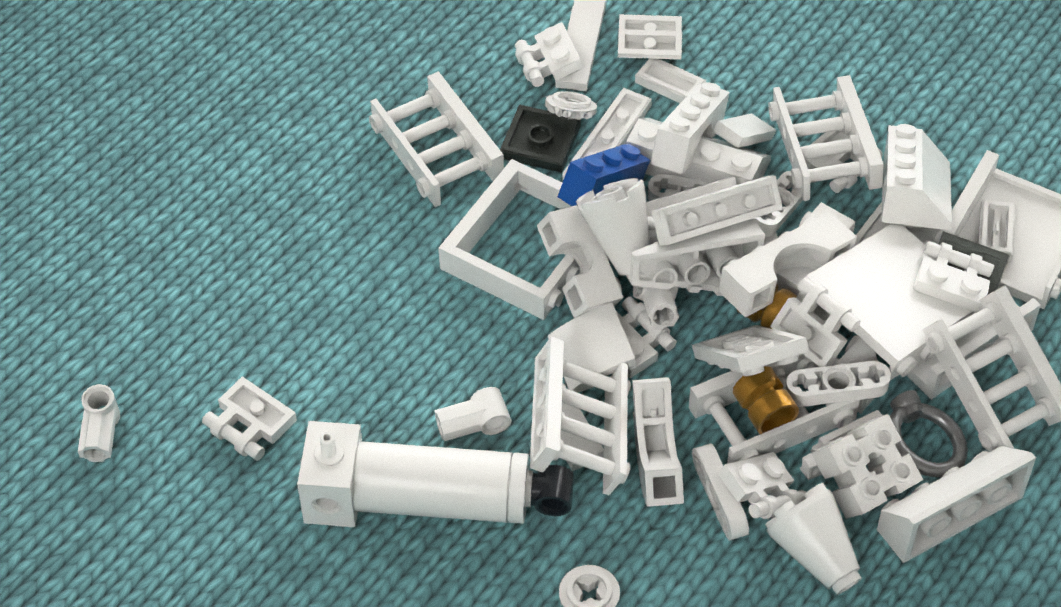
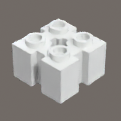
M888 414L865 422L847 432V436L835 439L811 453L825 479L834 477L839 489L832 493L845 518L865 514L886 502V497L900 494L923 480L910 454L901 456L895 444L902 439Z

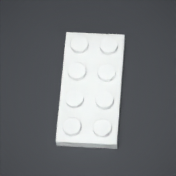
M758 325L692 345L696 359L708 362V365H718L721 369H730L731 372H740L743 376L759 374L765 371V365L774 362L777 365L798 361L797 355L809 352L806 337Z

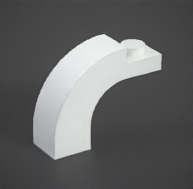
M669 377L632 380L635 445L640 483L646 506L684 504L682 467L676 452L673 430L671 381Z

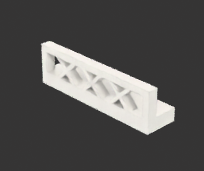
M1034 298L1021 307L1017 305L1031 331L1034 328L1041 306ZM989 322L957 339L955 342L966 360L1000 342V337L994 326ZM936 355L926 362L923 359L920 360L914 369L907 374V377L931 400L952 386Z

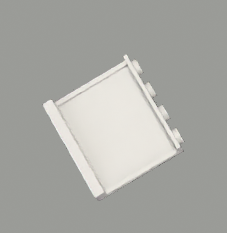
M987 150L952 209L951 230L941 229L934 243H939L943 231L978 243L982 199L1016 203L1013 258L1011 263H1007L997 289L1006 285L1011 296L1025 302L1034 298L1041 304L1040 308L1045 309L1050 298L1057 299L1061 292V194L996 169L999 154ZM991 208L988 211L987 246L992 245L994 209ZM1001 210L999 247L1005 248L1007 210Z
M893 223L806 276L813 283H820L827 288L828 295L838 303L844 302L852 308V314L861 320L860 325L853 332L890 365V381L898 375L906 376L914 369L917 362L922 359L926 362L935 355L927 347L922 329L941 318L948 328L976 313L913 290L918 267L923 257L935 260V258L923 254L925 244L901 224ZM799 291L796 299L802 302L806 295Z

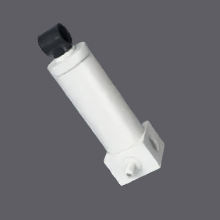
M308 421L297 485L304 524L355 527L358 511L524 524L526 507L535 506L539 513L548 516H562L569 513L572 508L574 474L569 468L560 465H549L543 473L539 471L534 473L532 470H529V454L362 442L361 426L358 424Z

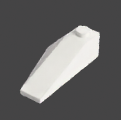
M750 219L667 246L659 245V242H655L631 253L629 282L632 286L666 290L672 287L686 288L688 292L699 293L700 290L713 291L717 296H723L718 291L722 268L729 261L737 260L751 253L757 246H764L765 233L754 219Z

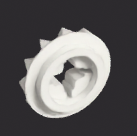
M561 91L546 97L545 106L547 110L558 117L581 120L582 118H592L596 114L597 104L583 94Z
M595 565L576 567L569 571L560 583V604L564 607H616L620 599L619 584L613 574L602 567ZM597 588L596 600L588 598L586 601L581 602L583 599L582 590L590 592L592 589Z

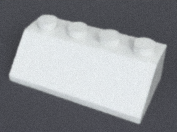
M638 118L626 141V144L637 147L641 152L640 154L650 159L645 174L651 176L668 174L700 180L706 184L731 176H735L737 185L762 178L771 161L770 155L744 147L737 148L731 143L702 135L693 162L683 174L651 165L657 130L663 123L651 118Z
M908 124L889 126L883 159L882 222L951 230L950 162L922 129H916Z
M1000 446L991 452L983 451L976 455L967 465L961 468L953 467L949 469L941 479L931 484H921L911 495L900 501L899 499H894L888 502L881 510L877 531L900 560L905 563L1023 498L1036 457L1032 452Z

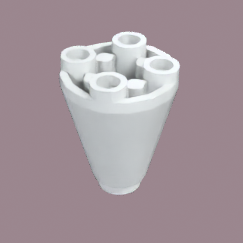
M820 483L804 494L806 499L795 505L793 501H789L773 512L775 517L766 523L768 534L775 542L827 589L832 588L836 595H839L857 584L862 577L858 573L860 567L835 497L830 489H827L823 483Z

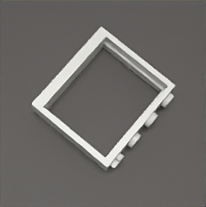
M511 159L440 245V269L544 320L554 306L559 307L564 298L562 287L575 275L580 274V268L575 259L565 255L541 288L469 252L520 190L559 209L572 207L557 197L562 182Z

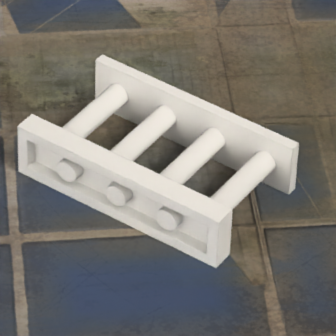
M439 71L427 76L428 90L426 95L388 112L384 110L377 99L371 101L372 115L369 116L374 132L376 134L381 133L415 179L421 196L424 198L428 197L435 207L441 205V186L477 170L485 171L491 180L494 181L504 169L503 153ZM429 107L437 108L441 113V116L403 133L395 124V122ZM446 127L453 129L457 134V137L419 154L416 153L410 144ZM462 148L469 150L473 155V158L436 175H433L426 166V164Z
M850 75L837 77V91H833L832 95L785 103L780 87L773 88V102L768 103L771 121H777L792 166V184L794 189H800L803 201L810 200V183L859 175L860 178L865 177L869 190L883 188L884 163ZM834 108L835 111L840 110L841 112L840 117L792 124L789 116ZM837 130H842L844 133L848 132L849 134L848 139L800 147L797 137ZM846 152L857 155V161L814 169H808L805 159Z
M731 176L646 202L649 238L657 235L659 245L666 246L783 209L776 176H765L739 185L736 183L735 176Z
M1006 285L979 299L983 308L970 317L948 328L941 318L922 329L927 347L937 356L979 432L980 443L989 452L1000 446L1014 448L1008 437L1042 418L1046 420L1049 426L1061 421V383ZM990 322L999 335L1000 342L965 360L955 340ZM1007 354L1010 355L1018 369V374L983 392L973 372ZM1024 386L1028 387L1036 402L1035 406L1001 424L991 404Z
M551 336L535 358L530 468L543 473L553 460L556 461L560 458L603 473V494L610 496L619 484H623L626 481L630 472V464L627 462L628 394L631 387V382L628 380V364L621 362L610 377L567 362V358L563 357L564 341ZM563 376L604 390L605 402L566 389V385L562 383ZM562 403L604 417V430L565 416L564 411H561ZM561 430L604 445V458L565 445L564 441L560 439Z
M804 354L797 355L798 361L790 364L777 365L774 362L765 365L774 370L784 385L783 390L786 388L787 378L790 373L795 370L816 368L818 366ZM729 371L690 388L689 409L695 419L705 414H712L732 447H729L727 464L771 452L776 454L834 428H841L856 420L860 400L829 403L826 404V407L810 414L805 407L798 406L799 414L795 420L745 440L724 406L737 401L733 395V387L743 376L742 373ZM817 381L819 390H821V381Z

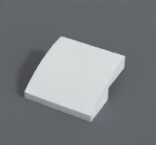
M619 14V58L681 59L682 16Z
M613 303L586 312L548 335V340L552 336L564 341L563 357L567 358V362L605 376L613 374L621 362L628 364V368L636 366L635 355ZM563 376L569 390L578 393L593 388V386Z

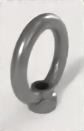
M908 390L897 395L890 403L893 412L889 417L902 439L895 444L900 455L910 454L920 474L930 477H942L953 467H963L967 459L968 448L965 436L958 424L942 410L921 403L915 390ZM921 417L937 424L951 440L953 446L951 458L946 462L935 463L916 455L903 440L901 434L902 423H911Z

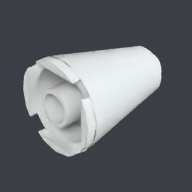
M638 178L625 179L604 185V190L597 193L596 196L592 190L579 197L576 201L578 210L617 273L621 276L626 275L627 279H630L631 253L650 245L645 186L643 180L638 181Z

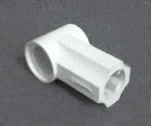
M633 286V296L644 301L652 327L662 330L665 327L675 325L679 319L674 301L678 293V287L666 290Z
M98 384L87 388L81 398L84 412L78 454L80 458L88 459L91 462H104L105 459L111 458L115 425L120 419V410L113 391L106 385Z
M486 387L478 390L469 401L434 410L438 430L444 441L482 431L486 435H495L505 431L512 422L501 392L496 387Z

